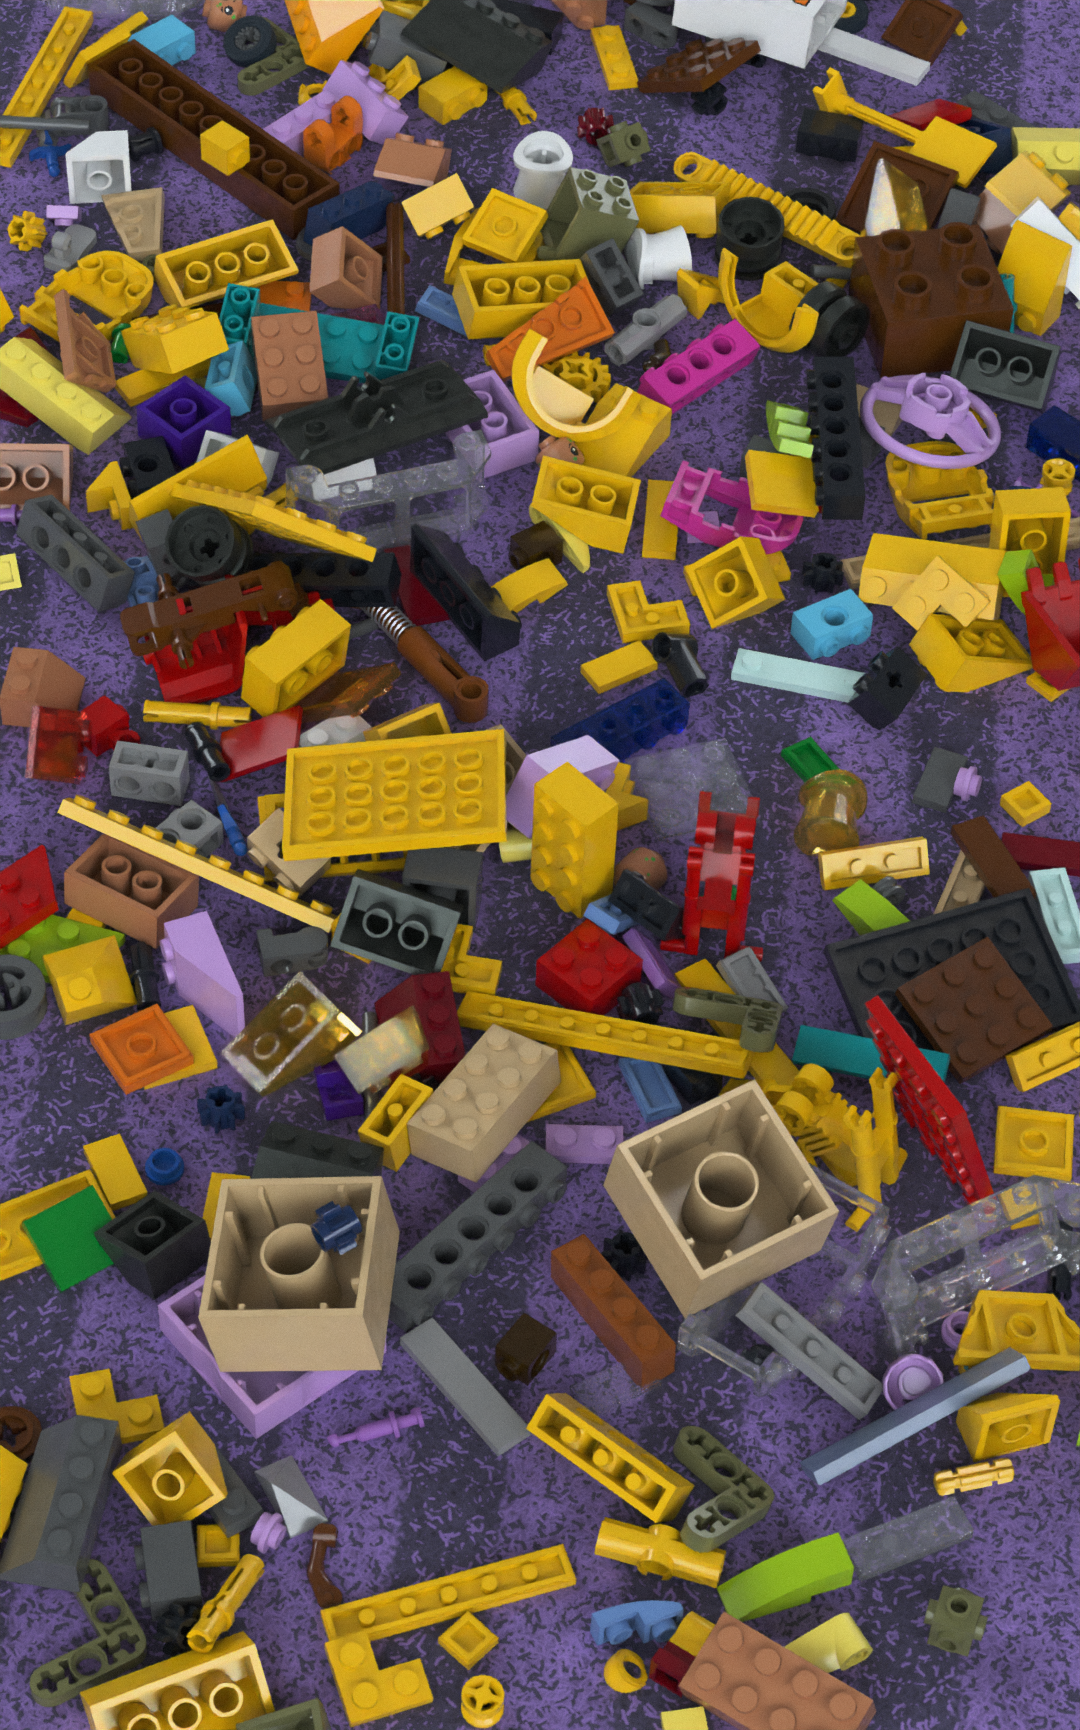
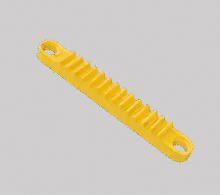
M686 152L676 159L673 170L680 182H730L728 203L743 197H756L769 201L780 210L784 218V237L841 266L852 268L853 255L845 256L844 251L847 247L855 245V238L861 237L859 234L841 226L834 219L831 221L826 215L821 216L818 211H812L806 205L803 207L798 201L793 202L790 197H784L778 191L774 192L770 187L766 188L760 182L756 183L752 178L748 179L742 173L738 174L732 168L730 170L724 164L720 165L714 159L712 161L695 152ZM697 164L694 172L683 174L684 169L688 165Z

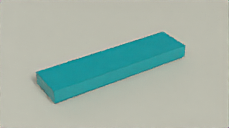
M806 1025L800 1026L792 1058L793 1064L801 1066L809 1063L816 1064L826 1071L869 1079L877 1067L883 1070L882 1074L885 1078L888 1074L879 1060L881 1055L871 1038ZM918 1048L945 1083L950 1055Z

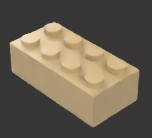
M492 1024L407 1122L412 1155L477 1183L561 1082L557 1050Z

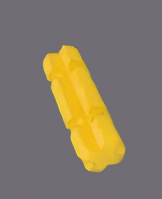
M1009 1458L993 1460L991 1465L986 1461L956 1467V1472H952L951 1469L937 1471L934 1473L933 1482L938 1495L944 1496L954 1494L955 1489L958 1488L960 1492L992 1486V1481H997V1484L1008 1483L1013 1480L1015 1474L1011 1460Z

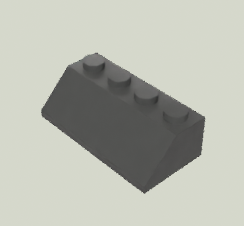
M76 1415L41 1431L1 1559L0 1580L72 1592L81 1591L114 1475L112 1472L118 1465L122 1451L118 1421Z

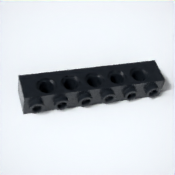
M814 356L813 370H807L806 386L807 390L813 391L809 392L808 412H814V415L810 416V435H816V438H812V445H814L812 458L818 459V462L813 464V481L819 482V485L815 486V506H821L822 520H863L865 485L854 357Z
M376 552L373 562L337 553H254L250 570L255 571L267 567L271 562L281 561L289 566L295 584L299 582L305 593L317 591L321 600L331 598L334 607H395L402 573L395 553ZM189 579V591L202 587L192 579Z

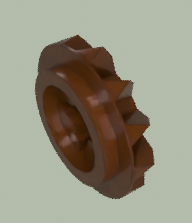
M1 1407L0 1440L3 1439V1426L5 1425L7 1430H10L13 1435H19L16 1436L15 1446L12 1447L6 1440L0 1441V1445L23 1461L29 1456H34L42 1431L38 1418L31 1411L22 1407Z

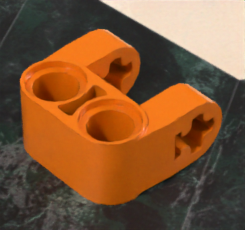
M343 96L332 106V122L330 124L324 120L317 119L307 126L303 132V157L317 168L329 174H332L331 171L337 166L341 167L347 162L354 151H360L363 144V112L360 104L351 96Z

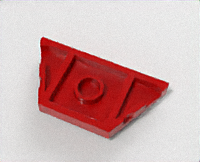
M40 845L0 872V949L59 910L49 866V857L44 845Z

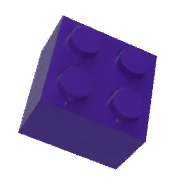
M186 375L136 407L138 436L142 439L163 436L171 461L182 469L197 460L206 430L232 437L230 407Z

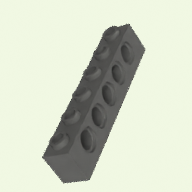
M531 1141L395 1264L388 1319L406 1333L416 1324L419 1326L429 1320L434 1313V1308L443 1299L450 1301L457 1295L462 1282L470 1274L475 1277L484 1270L488 1263V1258L495 1251H505L513 1242L515 1233L523 1226L526 1228L531 1227L538 1220L541 1209L549 1202L555 1204L564 1196L567 1190V1166L535 1142ZM442 1262H450L451 1264H442ZM414 1287H424V1288H423V1289H415Z

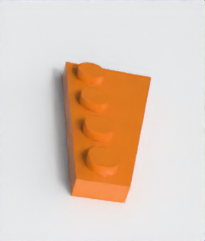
M585 276L569 291L556 298L548 307L535 314L527 323L518 327L489 349L486 357L492 369L505 382L512 379L513 359L529 328L549 339L536 361V365L540 367L609 339L615 332Z

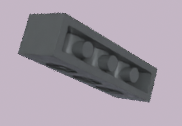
M52 494L25 500L16 534L98 612L117 608L126 603L135 572Z

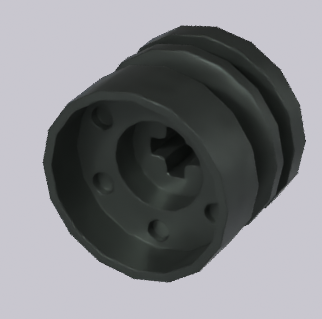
M756 197L735 199L725 205L719 214L716 237L715 262L718 268L723 248H726L738 257L735 279L755 281L764 279L765 272L778 266L784 233V218L780 210L771 202Z
M206 505L190 507L178 514L169 525L165 538L166 554L171 564L202 587L226 580L224 575H234L236 577L248 573L254 558L253 542L248 532L219 509Z

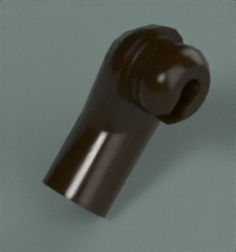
M660 339L654 343L655 353L650 355V359L642 363L644 372L652 367L658 369L672 355L669 342L666 339Z

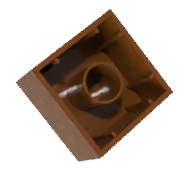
M951 222L945 224L942 228L911 232L901 229H888L879 235L855 238L849 296L857 298L866 304L870 310V321L864 336L880 378L884 376L889 378L900 375L950 371L966 320L1010 332L1014 308L979 224L968 225L962 222Z

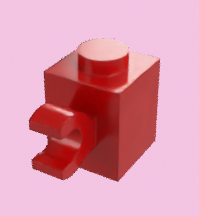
M105 695L72 716L74 738L96 757H99L110 748L114 750L117 740L141 744L139 734L129 730L130 717L126 709L121 704H115Z

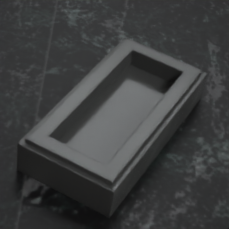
M934 747L913 795L912 803L946 813L954 796L957 774L961 767H966L968 757Z

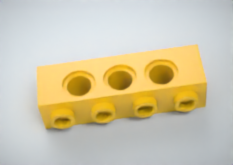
M566 1393L546 1394L526 1427L532 1434L655 1523L673 1521L695 1486Z

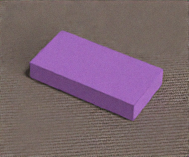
M631 928L622 936L630 950L643 959L642 969L653 987L659 989L660 993L671 1000L674 999L675 989L680 988L681 985L652 939Z

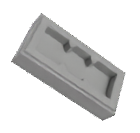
M750 946L718 961L717 969L736 995L773 1001L783 1006V1013L787 1011L788 1006Z

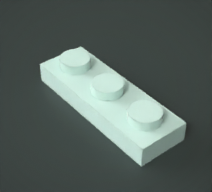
M1065 867L1030 871L1028 881L1036 891V904L1063 964L1080 963V912Z

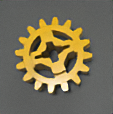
M575 352L572 356H565L542 366L546 371L592 397L595 403H598L602 396L609 391L611 374L608 373V365H601L600 357L593 360L590 359L589 352H586L583 356H578V352Z

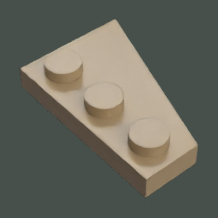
M162 187L101 195L128 256L140 262L149 255L162 254L165 195Z

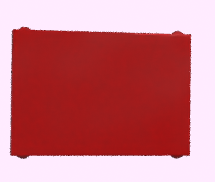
M298 705L221 732V755L231 771L229 776L220 782H226L286 761L287 749L299 748L303 708Z

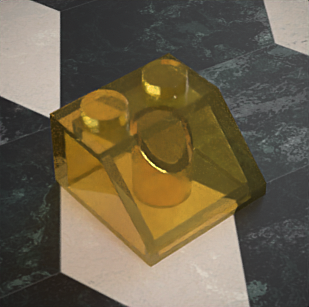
M411 1006L333 1056L358 1095L368 1088L372 1094H375L392 1083L388 1076L401 1068L403 1073L406 1074L424 1061L420 1055L430 1048L418 1013L414 1006Z

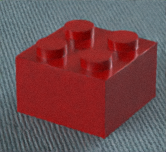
M587 918L537 959L535 986L566 1009L604 1016L618 1004L617 997L621 996L625 987L641 982L643 959Z

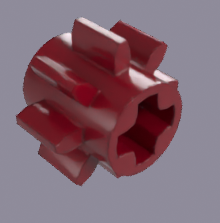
M588 108L583 116H578V137H586L588 143L598 145L596 139L611 133L609 127L614 125L613 115L606 116L604 108Z

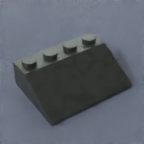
M430 0L403 28L401 33L499 93H503L537 75L542 70L553 44V41L546 38L541 30L526 26L520 22L517 16L511 13H504L496 8L495 4L490 0Z

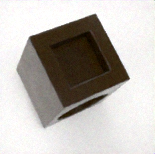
M545 521L539 522L510 536L509 561L515 570L522 569L547 558L555 566L562 563L563 540Z
M523 1313L495 1346V1366H497L499 1373L509 1381L515 1382L519 1380L528 1386L556 1353L557 1333L526 1313Z

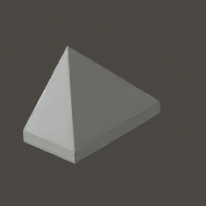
M292 1455L254 1471L275 1512L283 1515L282 1525L287 1527L286 1532L290 1539L315 1528L320 1523L328 1522L326 1515Z

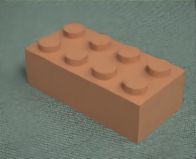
M724 1611L679 1684L684 1697L701 1707L704 1706V1709L739 1730H866L876 1713L874 1700Z

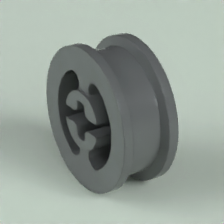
M0 955V985H4L7 1000L11 1002L12 1009L6 1011L4 998L0 992V1040H8L24 1036L37 1028L46 1015L48 1002L44 976L34 963L16 955Z

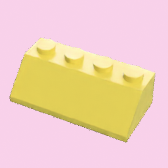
M1012 127L1013 160L1022 152L1027 151L1031 154L1033 151L1046 162L1044 168L1052 175L1054 173L1059 174L1069 185H1080V128Z
M13 337L0 348V389L80 451L89 455L131 419V415L100 391L67 381L64 378L62 362L34 340Z

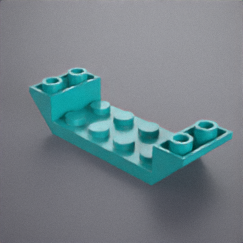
M228 283L219 321L227 344L244 341L255 362L251 336V317L307 311L260 303L259 288ZM387 312L385 325L317 313L326 378L350 381L352 376L355 375L359 379L358 383H365L366 378L363 373L366 371L379 380L408 371L419 325V317Z

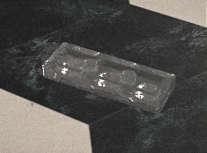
M953 1496L845 1538L843 1543L854 1566V1571L860 1582L969 1540L973 1536L974 1529Z

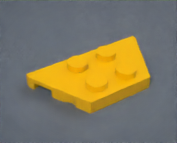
M992 1290L978 1291L973 1299L953 1358L954 1365L976 1366L1011 1347L1026 1356L1031 1369L1080 1371V1328L1066 1315L1065 1308L1054 1294Z

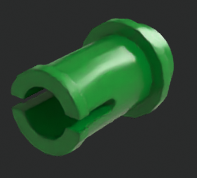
M121 323L112 331L113 342L111 352L113 362L126 364L128 362L129 353L121 331L131 327L130 324Z

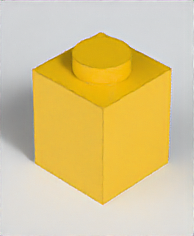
M220 121L200 134L201 159L225 175H231L250 162L249 137L225 121Z

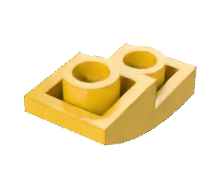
M547 558L519 569L492 585L491 588L494 587L498 590L503 603L510 611L514 610L518 613L536 599L539 603L546 601L566 587L568 583L550 559Z

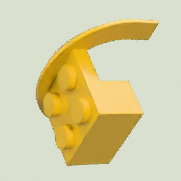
M723 248L719 262L718 279L720 291L733 320L736 319L761 346L769 350L791 353L805 347L814 335L819 312L806 303L802 307L797 306L804 296L819 283L785 261L765 272L760 294L740 304L735 289V272L738 257L726 248ZM795 312L793 324H792V327H791V329H790V331H789V325H790V322H791L793 313Z
M529 328L515 353L511 374L514 398L517 399L526 416L536 426L557 438L567 437L575 442L598 440L622 427L632 415L642 395L625 386L613 407L605 415L593 422L582 423L581 421L594 399L536 365V361L549 339Z

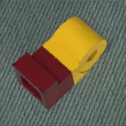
M690 1611L664 1648L660 1647L651 1658L649 1678L682 1698L683 1694L679 1684L715 1624L694 1611ZM665 1673L677 1679L678 1682L670 1680Z

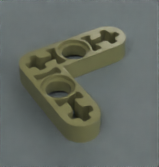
M266 17L262 18L273 27L277 36V43L284 45L276 46L272 55L238 73V90L244 95H258L309 67V65L305 64L298 40ZM270 69H279V70H281V71L271 72V71H268V70H270Z
M691 987L675 989L672 1007L675 1012L682 1015L742 1025L739 1045L753 1052H770L774 1049L783 1013V1006L773 1001Z
M697 1426L683 1427L673 1446L674 1455L684 1466L711 1488L717 1496L690 1512L681 1529L680 1536L685 1545L690 1549L707 1553L763 1519L773 1503L774 1492L763 1479L706 1430ZM714 1468L725 1469L732 1477L723 1476L716 1472ZM719 1510L728 1511L735 1515L737 1519H728L721 1515ZM708 1524H709L710 1527H711L710 1531L706 1530L707 1527H708Z
M96 1559L89 1560L86 1574L89 1573L92 1578L96 1577L97 1588L100 1594L94 1598L93 1591L87 1582L82 1584L80 1592H73L98 1638L40 1666L33 1672L29 1683L31 1695L34 1701L43 1707L60 1705L80 1695V1692L98 1686L136 1667L143 1662L147 1655V1640L143 1630L109 1571L102 1562ZM106 1606H114L121 1611V1614L113 1622H103L97 1618L98 1611ZM127 1639L130 1644L135 1645V1652L128 1654L125 1649L120 1650V1642ZM105 1648H108L109 1655H113V1664L111 1665L108 1664L107 1655L103 1651ZM88 1658L95 1659L101 1664L99 1671L90 1676L82 1675L77 1671L79 1663ZM69 1667L71 1678L75 1682L73 1684H69L68 1677L65 1678L64 1669ZM49 1678L52 1683L57 1682V1691L50 1693L47 1688L42 1689V1681Z

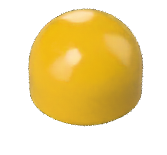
M629 1649L617 1651L607 1660L604 1667V1679L615 1691L630 1693L646 1685L648 1676L644 1662L639 1655ZM623 1662H632L638 1665L641 1670L640 1677H632L626 1671Z

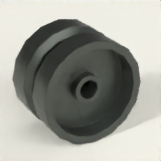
M826 281L816 285L804 296L797 306L802 307L806 303L819 312L814 335L803 349L811 351L813 356L846 357L856 349L865 335L870 321V310L866 304L855 297L848 296L845 290L832 282ZM795 312L793 313V316H792V319H791V322H790V325H789V331H790V329H791V327H792V324H793Z

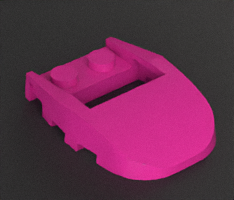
M682 461L666 498L661 517L702 542L719 548L743 536L759 538L765 553L772 554L785 549L796 540L803 522V516L751 510L748 479L740 477L739 482L722 478V471L708 468L706 473L689 467V462ZM705 495L738 508L732 526L722 523L721 527H718L703 520L705 515L698 511Z

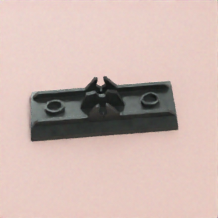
M441 359L383 380L377 379L366 371L363 373L366 382L362 387H357L359 379L354 375L341 394L264 421L265 426L278 436L298 461L308 480L488 418V412L481 400L456 371Z

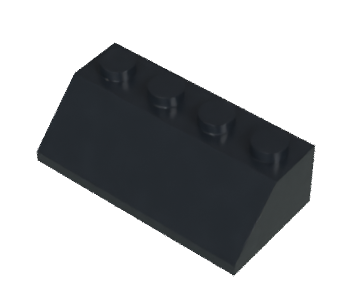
M420 524L411 526V573L446 611L448 618L478 655L486 661L518 646L520 629L522 628L518 614L514 610L510 611L503 603L498 590L494 587L491 588L484 580L479 567L472 565L465 557L462 547L457 542L454 543L443 531Z

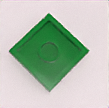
M93 1185L25 1220L21 1224L60 1293L114 1265L95 1238L94 1233L112 1221V1218Z

